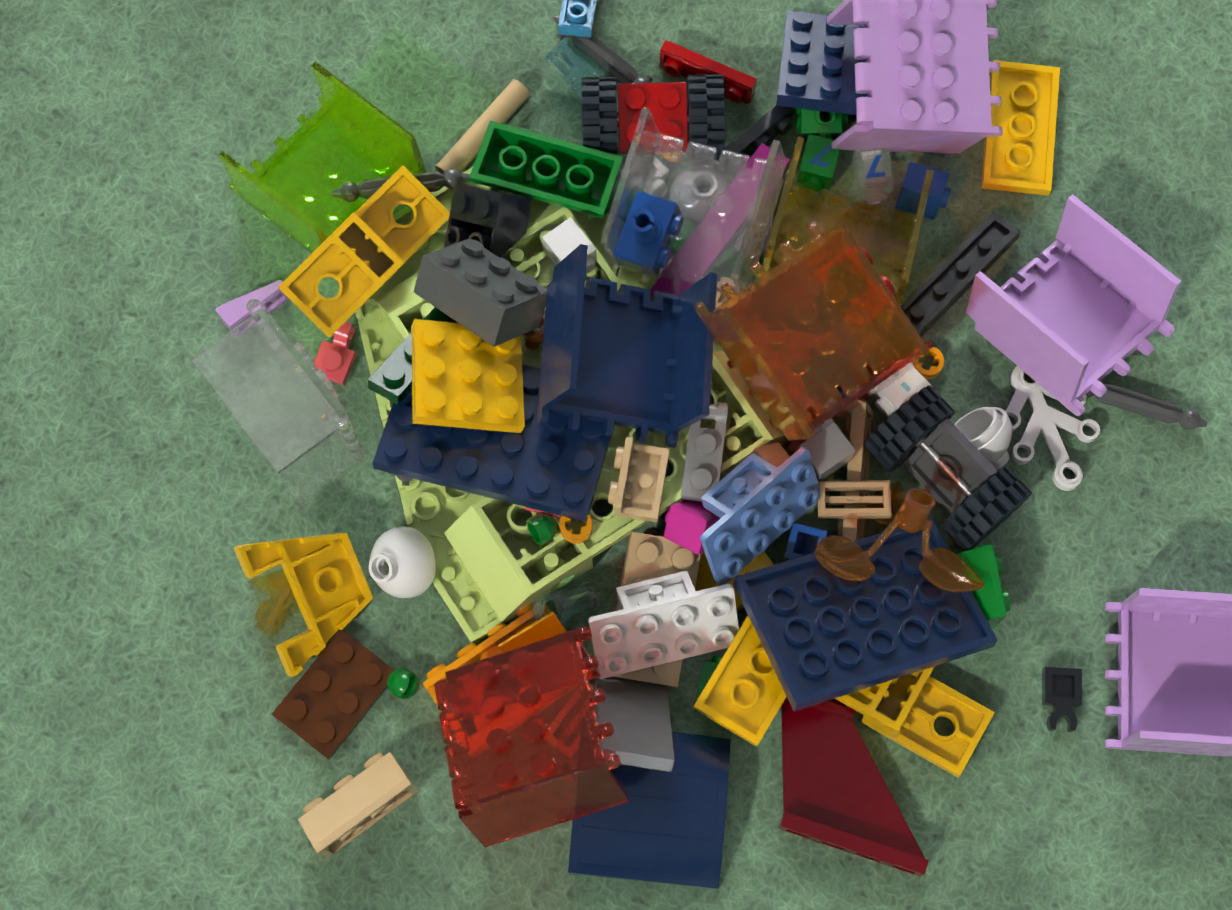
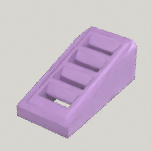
M278 280L215 308V311L233 335L239 338L289 298L278 288L282 283V280Z

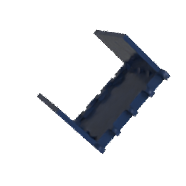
M580 244L554 267L553 281L547 285L537 423L545 425L548 421L549 413L568 416V429L577 430L580 419L602 422V435L612 436L614 425L636 429L635 439L638 442L646 441L648 431L666 434L665 445L675 448L678 441V432L708 416L710 412L717 273L710 272L682 292L680 297L654 291L650 301L649 289L621 284L617 294L616 282L588 277L585 284L588 245Z

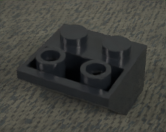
M455 183L444 248L470 238L482 243L484 248L496 256L502 257L526 234L532 198L484 187Z

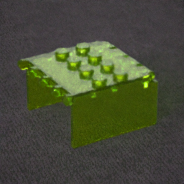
M316 61L311 65V68L322 93L317 98L322 107L310 119L301 114L296 119L301 127L286 142L282 138L277 137L273 143L278 150L267 161L261 164L254 159L249 164L255 171L252 174L226 152L222 151L218 155L232 181L228 185L229 188L311 254L353 212H356L368 200L359 197L356 201L347 202L342 198L334 197L332 191L340 188L343 183L352 181L358 185L366 179L389 177L402 165L412 174L426 172L415 136Z

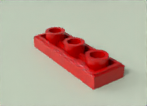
M664 41L660 49L659 65L667 74L674 77L681 75L685 78L688 75L722 74L725 98L735 103L744 102L748 104L751 102L755 94L756 78L670 41Z

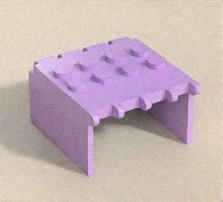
M844 0L827 16V23L864 26V28L853 30L854 58L866 60V62L855 64V87L857 94H867V97L856 98L858 125L852 126L832 142V149L961 153L985 137L1002 136V127L992 126L991 106L1001 105V96L990 95L989 73L1000 71V63L990 62L988 52V39L997 38L998 29L987 28V9L997 7V0Z
M1072 194L1067 199L1056 235L1058 240L1042 251L1038 258H1034L1017 272L1015 278H1010L1001 287L979 271L974 278L966 314L976 322L974 329L1074 415L1080 416L1085 412V407L1079 399L1089 391L1098 397H1102L1107 392L1104 384L1100 382L1112 370H1115L1121 376L1127 375L1131 369L1124 360L1136 349L1146 356L1153 352L1154 347L1148 339L1157 331L1165 337H1170L1175 332V328L1166 320L1181 280Z
M1139 588L1123 602H1106L1105 611L1118 612V634L1105 635V643L1118 644V670L1105 671V679L1118 680V707H1105V715L1118 716V740H1105V748L1232 757V594Z

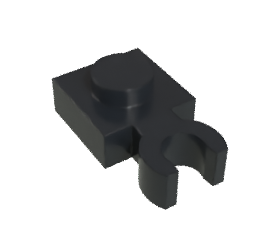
M1044 667L1042 669V705L1053 706V712L1048 716L1046 722L1048 731L1056 730V720L1058 717H1062L1067 721L1068 732L1076 730L1077 718L1071 711V707H1080L1082 705V669Z

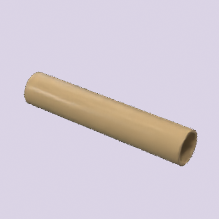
M513 79L435 166L436 171L442 174L448 169H457L462 173L477 156L490 120L505 124L530 97L529 90L521 82Z

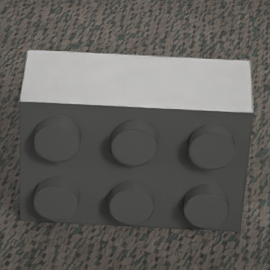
M470 238L423 255L414 288L415 294L493 347L538 328L546 307L547 289L540 285L535 278L525 275L511 266L510 262L506 259L498 257L484 248L482 243Z

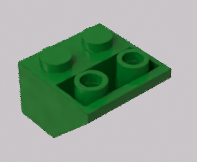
M988 544L952 556L991 629H994L1007 616L1006 611H1010V599L1007 590H1002L999 578V576L1003 575L1000 554H995L993 544Z

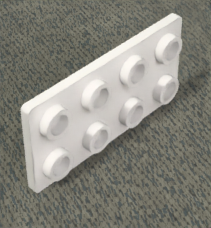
M687 571L616 587L617 598L622 610L593 616L588 619L596 668L600 679L728 648L739 631L735 594L732 585L725 584L695 591Z

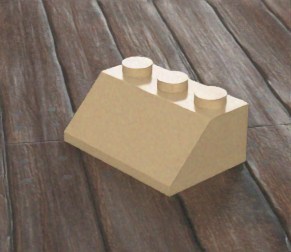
M382 752L376 754L364 764L366 769L355 778L352 775L346 776L333 787L336 792L325 800L322 797H318L303 808L305 814L298 821L318 854L327 858L331 857L419 791L391 752L385 756Z

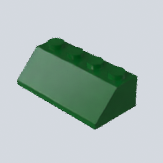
M490 120L470 173L469 181L604 218L612 206L620 182L623 157Z

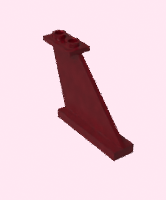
M786 697L781 705L783 814L778 829L919 877L925 875L929 860L925 859L852 721L855 710L848 708L847 705L834 698L793 711Z

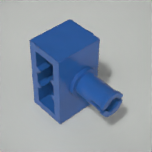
M637 190L613 253V257L618 265L658 277L660 269H665L669 263L671 249L668 247L673 235L678 236L682 228L684 218L681 216L678 204Z

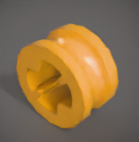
M924 346L916 351L911 364L926 380H930L940 374L945 360L939 349L933 346ZM926 356H931L934 358L932 363H937V367L931 366L929 370H925L922 368L923 362L919 363L918 360H924Z
M590 515L586 522L587 526L581 527L580 534H573L572 529L567 531L566 526L571 525L572 518L561 516L559 527L561 535L566 541L572 544H580L590 537L592 533V519Z

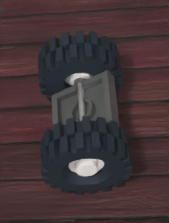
M928 385L912 395L907 402L905 401L895 412L890 414L889 418L882 422L878 429L870 435L864 446L888 472L895 470L903 464L950 515L940 528L964 552L976 547L1032 495V492L1008 466L994 475L997 469L950 421L955 414L954 409L931 385Z

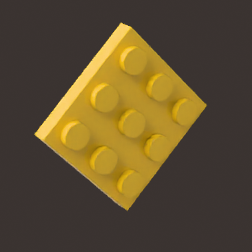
M414 319L411 325L413 424L521 433L525 427L521 335L493 347L459 323Z

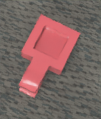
M345 322L334 333L333 343L322 341L310 371L312 375L343 386L345 385L357 356L355 351L348 349L356 331L355 328H352V323Z

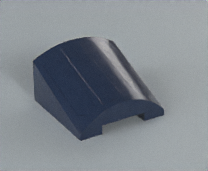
M583 719L568 873L571 875L718 889L726 819L731 739L672 731L675 761L672 772L598 761L595 755L594 720Z

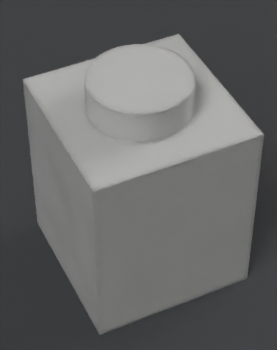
M834 422L798 448L804 447L809 450L818 481L824 480L850 462L856 451Z

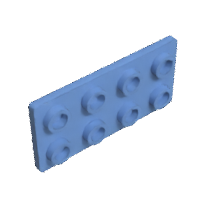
M801 447L778 468L751 453L701 497L704 508L720 517L716 523L700 536L715 583L719 586L725 585L732 578L736 577L756 556L763 553L783 532L787 531L793 522L797 521L818 502L820 488L808 449Z

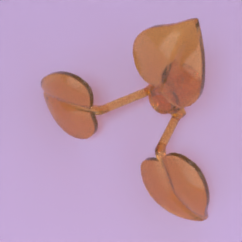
M900 481L890 484L891 518L874 519L876 522L888 527L870 549L863 552L861 547L851 539L834 535L820 540L814 552L820 564L835 576L849 581H863L870 578L876 569L868 558L875 554L894 529L901 528L909 533H916L922 529V555L926 558L922 559L919 568L928 581L940 589L951 592L979 590L986 584L965 561L953 552L943 548L930 550L929 538L933 522L928 520L936 504V500L929 492L919 488H912L906 494ZM877 491L873 496H883V491ZM883 504L867 505L866 508H883Z

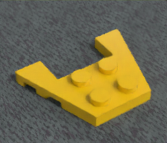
M340 532L243 544L233 547L246 578H253L281 564L308 630L275 646L287 676H297L303 670L302 666L313 655L317 656L326 647L325 643L338 630L342 631L373 599L347 533Z

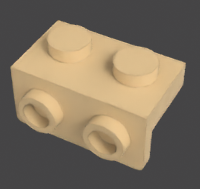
M626 437L624 447H617L614 468L620 469L618 482L611 481L608 503L614 504V516L658 522L670 449L633 443V438Z

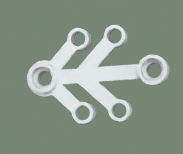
M1016 366L1010 378L1015 393L1007 410H1005L1007 415L1015 420L1012 432L1021 423L1020 412L1027 398L1033 413L1020 442L1013 447L1011 457L1015 463L1020 465L1030 462L1035 452L1033 446L1040 431H1042L1056 465L1052 474L1054 484L1064 491L1073 490L1081 483L1083 472L1078 464L1070 461L1057 427L1077 435L1078 439L1082 442L1090 443L1098 437L1100 426L1092 419L1080 421L1047 406L1043 394L1051 398L1054 397L1036 381L1034 383L1026 382L1023 378V375L1026 373ZM1086 394L1080 399L1083 405L1087 400ZM1084 426L1091 427L1094 435H1085L1082 428ZM1017 449H1026L1028 457L1021 458L1017 454ZM1063 470H1072L1075 475L1074 479H1067L1063 474Z

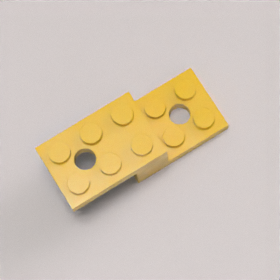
M402 165L356 212H353L295 269L278 288L330 338L449 219L450 212ZM406 205L411 208L413 219L409 224L400 225L395 222L393 210L397 206ZM326 277L334 278L339 283V292L333 298H325L319 293V282Z
M934 667L835 698L863 714L861 723L957 778L961 776L995 713L931 677L930 674ZM939 717L950 719L954 725L953 734L949 736L939 735L934 729V721Z

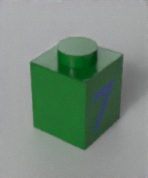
M809 134L797 177V182L802 183L805 189L812 192L830 189L840 149H832V142L834 140Z

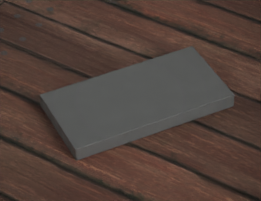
M595 673L593 694L596 759L598 761L672 772L675 758L667 685L613 676L600 679L598 673Z

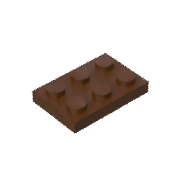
M339 630L274 710L272 715L330 760L386 690L388 677L394 669L344 630Z

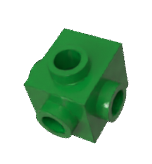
M796 108V135L812 134L833 140V134L841 133L842 126L847 125V114L822 111L825 115L823 122L819 117L820 111Z

